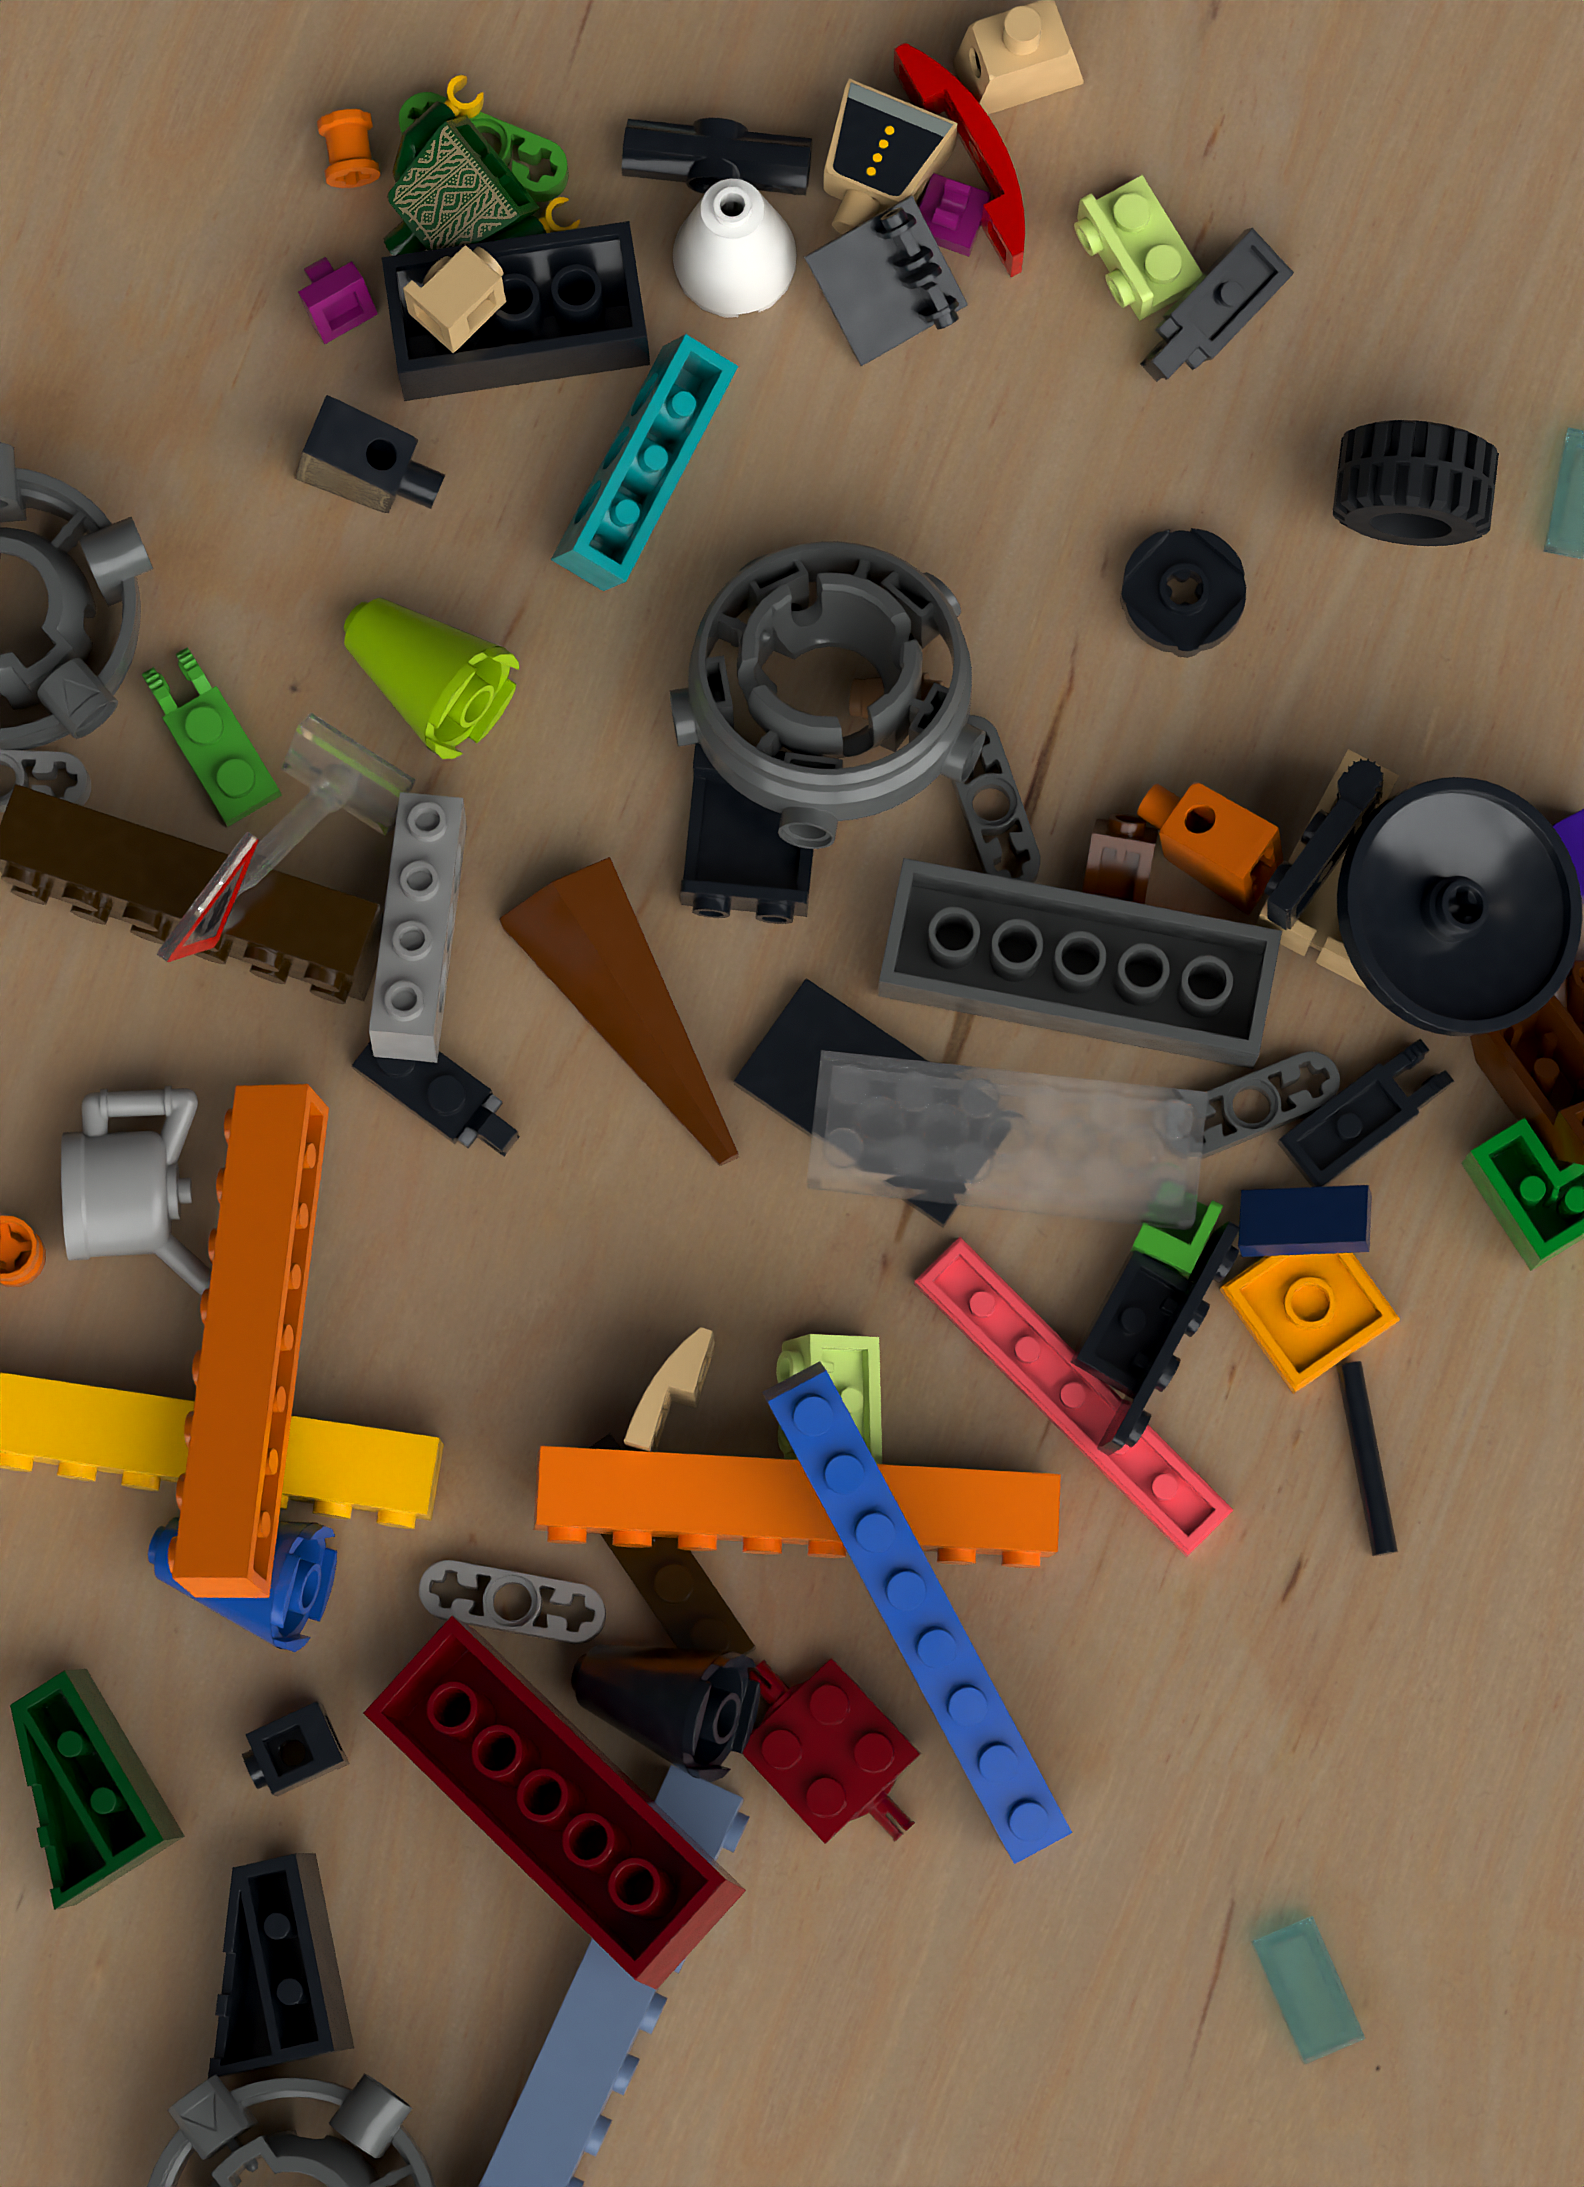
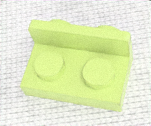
M1143 175L1097 200L1092 193L1080 199L1077 215L1078 221L1074 223L1076 234L1086 252L1090 256L1098 253L1110 273L1105 275L1106 282L1117 303L1122 308L1130 305L1139 321L1180 299L1202 276V271Z
M808 1334L784 1341L782 1352L777 1361L776 1375L778 1383L820 1361L832 1379L876 1464H882L879 1337ZM779 1425L778 1443L781 1451L784 1453V1459L798 1460Z

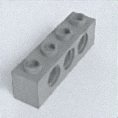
M400 792L369 1025L374 1057L435 1063L438 1061L467 830L463 798Z

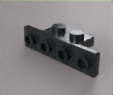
M1228 1221L1212 1233L1189 1279L1184 1278L1151 1257L1136 1250L1130 1252L1071 1360L1072 1364L1125 1394L1097 1447L1098 1450L1106 1455H1111L1125 1444L1133 1447L1145 1431L1151 1414L1145 1411L1144 1408L1154 1389L1162 1392L1172 1380L1181 1361L1173 1353L1183 1335L1186 1334L1192 1337L1206 1317L1210 1304L1202 1299L1212 1280L1214 1279L1220 1283L1226 1277L1238 1256L1239 1249L1232 1246L1240 1230V1227Z

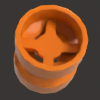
M0 1216V1284L5 1287H22L33 1282L41 1274L46 1263V1249L42 1239L24 1220L14 1216Z

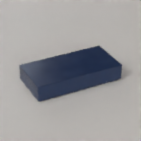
M1369 1185L1241 1190L1238 1248L1241 1256L1370 1252L1372 1195Z

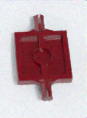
M834 1658L826 1662L807 1681L791 1688L781 1680L765 1660L760 1662L755 1669L767 1680L771 1688L766 1685L755 1671H750L748 1675L749 1679L760 1682V1695L771 1707L767 1710L761 1725L751 1733L749 1742L742 1753L744 1757L824 1844L828 1843L850 1821L868 1813L893 1838L894 1842L897 1841L904 1833L887 1816V1813L905 1831L912 1827L915 1822L901 1810L888 1794L891 1792L897 1777L921 1755V1752Z

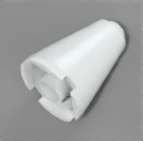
M725 179L712 185L683 222L674 243V269L685 295L702 310L724 318L739 317L738 314L757 310L759 313L772 307L788 290L796 270V245L788 224L753 185L740 179Z

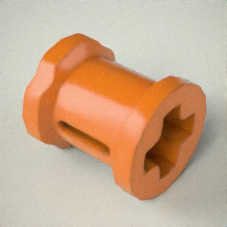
M344 109L334 111L319 118L317 121L319 135L326 138L330 164L324 171L326 183L336 188H354L376 181L381 175L379 163L372 160L368 137V131L373 127L371 113L360 109Z

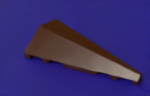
M608 857L550 882L500 917L499 920L503 930L509 937H512L535 962L541 972L571 1001L583 1018L636 1076L666 1105L682 1126L684 1125L708 1151L712 1159L719 1166L738 1159V1151L611 858Z

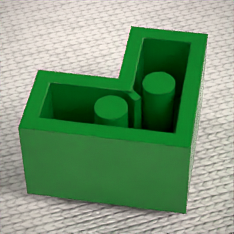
M1523 1118L1471 1150L1461 1163L1530 1271L1584 1239V1165L1574 1163L1560 1172L1526 1118Z

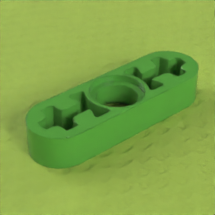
M422 92L408 98L399 112L401 135L415 122V118H419L435 102L444 103L447 98L432 92ZM479 112L478 115L470 119L480 133L493 134L501 141L502 146L498 156L507 167L512 159L513 145L520 146L518 148L519 160L527 164L537 166L542 158L550 160L551 172L554 176L542 175L538 182L531 181L530 171L527 166L512 160L511 172L534 201H550L564 191L568 183L569 172L566 155L559 145L483 112Z

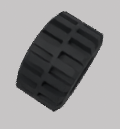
M1389 420L1358 426L1355 429L1348 430L1344 433V437L1341 438L1333 516L1344 526L1362 535L1396 544L1448 546L1481 538L1482 535L1490 531L1499 453L1497 448L1485 439L1466 430L1440 423L1417 420Z

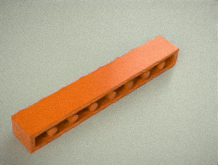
M309 1084L237 1085L235 1087L233 1108L227 1110L224 1118V1135L228 1148L225 1168L219 1170L216 1179V1193L220 1203L217 1228L212 1229L208 1241V1253L212 1263L210 1287L203 1291L200 1302L201 1319L205 1326L202 1349L196 1351L192 1364L193 1380L196 1385L194 1410L187 1414L184 1425V1437L188 1447L186 1472L179 1476L176 1486V1501L180 1510L178 1534L171 1539L168 1548V1565L172 1578L195 1598H269L329 1114V1107Z
M540 1446L538 1450L533 1530L548 1531L547 1542L586 1544L587 1533L613 1534L612 1545L621 1547H652V1537L678 1538V1549L715 1551L717 1550V1540L743 1541V1552L752 1554H782V1544L808 1545V1556L824 1558H844L847 1556V1551L798 1460ZM877 1464L922 1551L937 1552L938 1563L971 1565L976 1564V1554L1002 1555L1001 1566L1039 1568L1041 1557L1049 1558L1058 1552L1061 1474Z

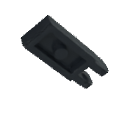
M1360 758V761H1353V765L1348 766V772H1344L1337 781V803L1330 813L1322 809L1316 813L1301 837V842L1306 845L1293 865L1284 860L1269 879L1264 893L1270 896L1267 899V919L1284 930H1291L1346 853L1358 828L1373 812L1376 804H1380V798L1383 795L1381 791L1383 789L1384 773L1381 772V766L1376 765V761L1371 762L1369 758L1367 760Z
M1421 1039L1407 1047L1384 1066L1378 1063L1278 1140V1145L1312 1187L1327 1186L1415 1119L1420 1113L1419 1109L1423 1108L1455 1082L1448 1072L1444 1070L1441 1073L1432 1075L1421 1084V1088L1407 1097L1394 1081V1078L1404 1071L1411 1070L1424 1059L1425 1054L1430 1051Z

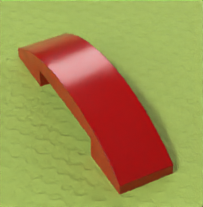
M907 43L901 44L894 48L893 71L912 105L936 115L945 112L949 120L958 123L957 135L994 198L983 205L981 226L1009 276L1013 277L1021 273L1025 244L1024 207L1016 171L1001 136L982 106L953 74L924 52Z

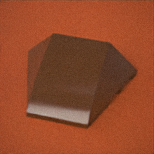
M1577 960L1558 991L1536 1013L1508 1028L1470 1036L1476 1063L1517 1121L1526 1118L1552 1159L1584 1165V960Z

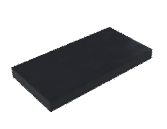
M807 978L733 1081L736 1087L942 1228H944L1016 1124V1120Z

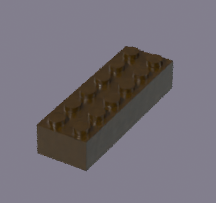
M15 784L0 823L1 879L13 885L11 889L13 894L42 905H47L49 897L72 904L71 913L102 925H106L109 917L132 924L130 929L132 934L163 945L166 944L168 937L183 940L242 860L241 858ZM250 862L218 943L214 948L194 955L218 964H226L228 956L250 963L252 965L249 971L252 974L278 984H286L288 976L310 983L312 985L309 991L312 994L334 1003L345 1004L348 996L365 1001L378 963L384 916L379 904ZM244 864L218 897L219 902L230 887L229 891H231V894L227 899L228 902L220 916L221 919L214 929L212 927L208 933L205 932L201 937L198 935L196 938L197 932L194 934V930L186 940L187 943L192 944L216 936ZM217 900L201 920L202 922L206 919L202 926L204 928L202 933L208 928L207 925L213 916V909Z

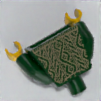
M457 75L452 78L447 87L446 101L444 103L435 102L401 136L392 170L396 183L388 192L387 198L403 221L383 238L384 244L392 256L421 252L426 249L428 251L577 229L580 224V219L568 227H560L554 223L552 210L566 204L569 199L565 197L553 199L544 208L541 218L537 219L531 216L540 207L470 120L481 111L484 92H480L475 100L470 103H461L454 97L467 84V76Z

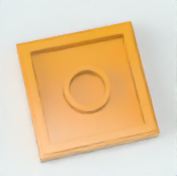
M1353 1253L1264 1256L1219 1289L1293 1394L1400 1320Z

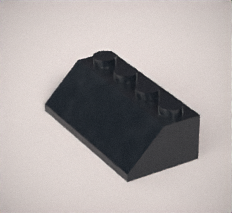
M630 221L466 245L472 251L476 247H481L501 266L504 275L501 277L506 302L454 353L408 313L403 288L411 280L422 288L424 286V278L431 267L445 256L452 258L465 245L381 257L397 371L404 401L650 365L648 338Z

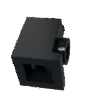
M318 1701L245 1734L251 1750L242 1753V1757L256 1788L260 1789L268 1785L271 1794L277 1797L331 1771L349 1765L327 1712ZM299 1741L304 1745L305 1757L297 1765H287L282 1758V1750L287 1743Z

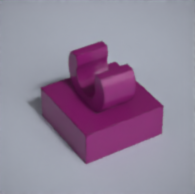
M933 173L919 209L937 245L969 257L981 227L983 205L990 201L991 193Z
M324 257L304 268L312 284L298 291V294L315 331L324 344L378 315L364 279L352 261L334 271L327 258Z

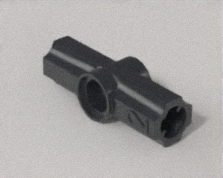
M702 118L695 121L693 126L628 119L623 141L622 176L684 182L688 188L705 194L712 185L721 180L740 179L750 183L759 191L806 195L811 168L812 138L749 132L746 126L741 123L724 118Z

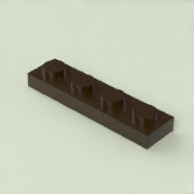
M611 1433L589 1447L590 1449L621 1450ZM600 1534L677 1648L734 1651L745 1656L756 1649V1646L690 1550L678 1549V1538L652 1537V1547L635 1548L612 1545L613 1534Z

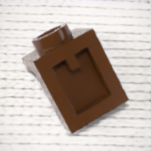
M1124 813L1110 814L1108 820L1096 819L1091 837L1082 892L1145 904L1158 829L1146 827V821L1142 818Z

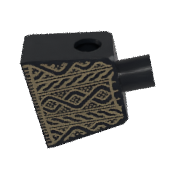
M326 395L302 451L295 479L382 513H389L396 495L431 509L446 474L412 460L418 443V439L336 398ZM369 463H381L387 470H377Z

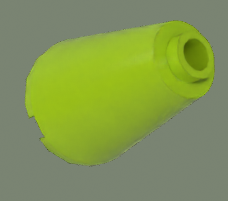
M376 598L370 602L359 603L345 620V648L426 747L442 759H454L462 755L463 753L455 747L468 737L476 743L480 742L501 718L513 697L517 684L508 679L510 667L519 670V661L504 647L384 598Z

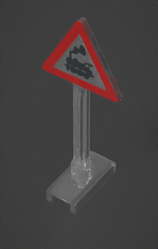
M310 713L298 724L281 767L283 771L310 787V792L260 841L259 838L251 833H245L160 947L157 956L167 962H171L214 948L220 939L237 897L242 892L256 886L329 812H337L342 808L386 836L396 826L400 792L408 793L413 788L416 780L313 713Z

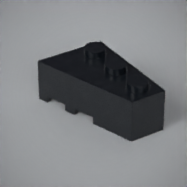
M295 1853L233 1867L223 1952H226L222 1992L217 1995L215 2015L219 2016L214 2057L210 2058L208 2079L216 2074L218 2077L231 2076L353 2049V2039L316 1853Z

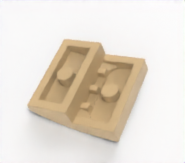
M702 1327L698 1328L668 1357L653 1377L629 1424L624 1439L627 1451L657 1452L672 1401L697 1409L715 1350L712 1330Z

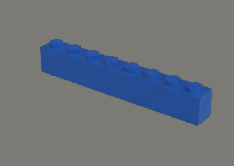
M819 1361L763 1391L762 1393L1013 1863L1016 1864L1070 1835L1072 1831L825 1367Z

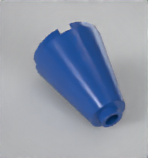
M180 1517L172 1518L166 1527L160 1526L157 1528L148 1550V1560L151 1564H154V1572L157 1579L279 1649L296 1652L306 1645L311 1637L301 1635L300 1633L308 1618L320 1622L334 1582L337 1550L326 1548L325 1538L335 1537L333 1529L314 1522L279 1521L269 1598H195L172 1578L168 1565V1548L171 1539L178 1534Z

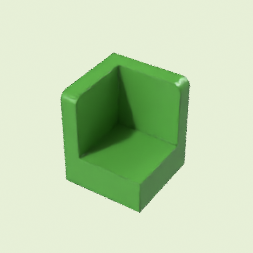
M1163 1187L1160 1189L1130 1252L1136 1250L1142 1254L1144 1253L1184 1278L1189 1279L1224 1205L1212 1200L1208 1207L1173 1189Z

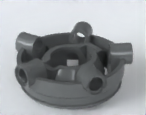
M0 442V523L26 521V508L48 512L69 521L67 525L61 528L60 533L53 541L31 531L0 527V559L1 553L25 560L37 569L44 579L48 591L49 607L41 628L55 645L44 658L29 668H26L13 652L0 654V694L8 699L12 709H25L42 703L49 716L32 723L0 728V750H28L57 741L69 734L76 739L82 738L100 727L113 714L118 706V700L114 695L126 677L137 647L141 620V600L136 576L153 570V566L132 517L112 524L106 515L77 489L49 475L28 469L15 468L14 447ZM78 541L108 607L122 601V623L118 640L110 659L98 677L85 664L92 651L93 642L84 629V618L95 617L96 604L86 577L75 560L68 554L73 547L77 546Z
M840 541L804 543L757 557L741 568L726 583L707 608L700 622L691 652L688 688L669 690L678 747L695 743L700 744L713 767L732 787L759 805L781 813L778 833L783 840L792 845L809 849L826 848L832 845L835 841L838 821L860 819L892 809L920 793L940 774L959 783H964L979 758L986 734L985 731L968 724L972 697V667L967 643L958 620L961 608L956 597L934 575L927 572L922 573L908 562L891 553L857 543ZM809 582H816L817 600L808 608ZM748 608L751 615L747 624H745L736 617ZM940 634L951 654L953 665L952 680L949 688L934 682L923 702L921 701L922 649ZM718 639L731 643L733 647H739L736 664L738 683L747 701L750 715L766 733L765 736L761 737L756 747L745 741L734 731L733 704L724 655L709 657ZM837 647L855 651L866 658L876 668L884 688V695L867 706L869 725H866L860 731L842 737V730L837 716L812 715L796 710L781 701L777 696V685L762 670L763 664L773 651L795 660L800 655L813 649ZM909 734V743L897 751ZM879 745L894 752L871 763L843 768V760L839 759L862 754ZM782 747L795 752H785L784 761L774 758Z
M365 2073L353 2089L319 2079L278 2078L255 2082L230 2092L217 2074L212 2076L168 2109V2112L180 2129L163 2150L147 2187H177L180 2176L195 2150L201 2159L205 2160L210 2159L228 2146L232 2153L211 2173L213 2179L208 2187H238L241 2182L239 2175L245 2169L251 2172L257 2170V2159L261 2157L264 2158L274 2174L300 2172L313 2176L328 2187H387L399 2183L401 2179L409 2175L412 2176L415 2187L436 2186L423 2153L413 2137L402 2125L413 2108L390 2089ZM278 2098H314L340 2105V2108L330 2120L329 2125L350 2142L374 2158L383 2157L391 2144H393L407 2166L397 2171L388 2172L385 2177L380 2179L375 2168L357 2149L331 2135H326L323 2139H312L297 2136L296 2130H284L260 2136L246 2145H243L238 2137L258 2123L248 2107Z

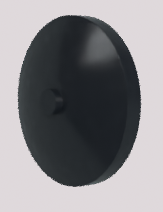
M1465 777L1439 778L1418 784L1390 797L1373 810L1354 834L1346 850L1338 878L1337 915L1339 929L1350 962L1359 978L1372 995L1389 1011L1405 1022L1432 1033L1447 1036H1475L1508 1028L1522 1022L1542 1008L1558 991L1565 981L1578 951L1583 918L1582 897L1577 873L1566 846L1550 822L1528 801L1500 785L1485 780Z

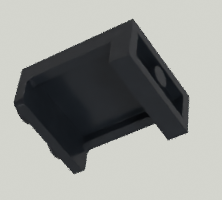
M695 743L693 759V787L683 880H681L680 889L681 905L693 906L692 913L709 918H727L730 916L731 910L756 912L755 918L757 920L773 924L792 923L794 916L807 917L814 849L798 847L783 840L778 833L781 813L759 805L732 787L713 767L698 743ZM779 751L774 758L784 761L785 752Z

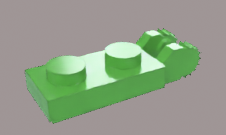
M187 647L175 655L178 659L180 670L186 680L192 682L199 694L198 697L178 708L170 694L171 689L161 673H157L153 667L144 672L142 676L165 714L162 718L225 824L229 827L282 796L218 687H211L205 674Z

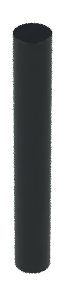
M1356 1361L1340 1364L1336 1368L1372 1556L1398 1552L1362 1362Z

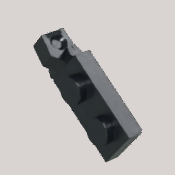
M1253 228L1244 230L1162 316L1164 320L1154 330L1163 340L1155 346L1140 365L1158 382L1161 378L1169 379L1184 362L1193 370L1203 362L1212 360L1285 284L1294 272Z
M370 1041L352 1064L353 1069L454 1144L458 1141L466 1148H469L475 1139L479 1138L505 1157L520 1137L517 1135L518 1131L495 1114L503 1103L493 1095L492 1090L440 1051L437 1063L374 1057Z

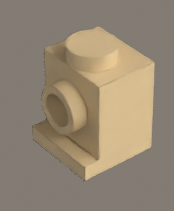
M465 245L452 258L445 256L438 260L426 274L422 288L412 280L403 288L408 313L454 353L506 302L501 277L504 275V272L498 262L481 247H476L472 251Z

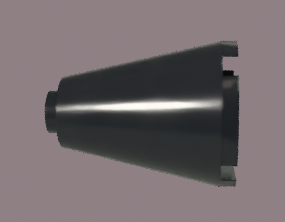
M599 1644L577 1660L571 1677L572 1688L581 1707L690 1776L708 1782H714L723 1778L731 1770L721 1766L730 1751L743 1753L757 1718L760 1698V1682L749 1679L747 1667H756L753 1659L734 1651Z

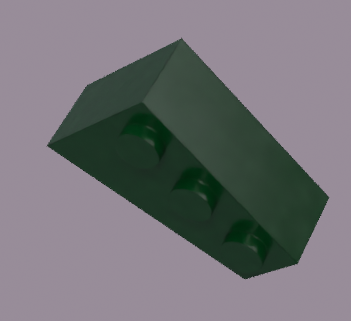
M87 1669L64 1670L10 1705L27 1787H32L40 1827L36 1829L40 1847L45 1848L53 1884V1889H50L54 1910L81 1903L185 1837Z

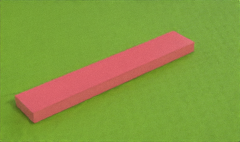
M961 1237L914 1281V1285L1186 1557L1233 1512V1509L1149 1425H1147L1142 1436L1133 1447L1125 1444L1121 1449L1109 1456L1097 1449L1123 1399L1108 1384L1072 1364L1071 1360L1076 1352Z

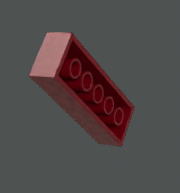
M451 1616L363 1712L635 1981L657 1990L746 1891L474 1628L454 1616Z

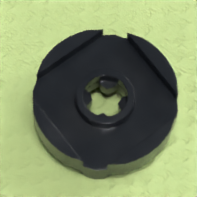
M1191 528L1190 531L1178 530L1170 532L1169 529L1153 534L1135 549L1125 567L1120 603L1129 625L1147 644L1161 651L1171 652L1178 657L1188 658L1195 656L1200 651L1212 649L1223 642L1234 631L1242 617L1247 588L1242 562L1234 549L1226 541L1206 530ZM1189 578L1196 580L1198 585L1194 594L1199 599L1194 604L1183 602L1179 605L1170 599L1173 591L1167 584L1172 579H1176L1180 583L1186 582Z

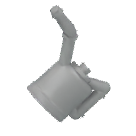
M165 1086L164 1089L114 1092H108V1089H100V1092L90 1093L84 1097L82 1101L83 1131L63 1132L61 1142L63 1225L66 1253L69 1261L88 1260L90 1257L156 1254L201 1296L203 1291L210 1287L212 1270L171 1234L172 1220H180L181 1204L192 1203L193 1201L191 1178H180L177 1163L198 1107L197 1095L193 1090L188 1088L172 1089V1086ZM166 1115V1120L160 1134L154 1131L108 1133L109 1117Z

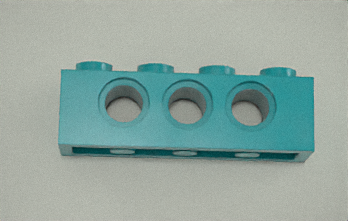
M687 334L661 348L551 558L553 562L602 591L627 581L738 368L736 364Z

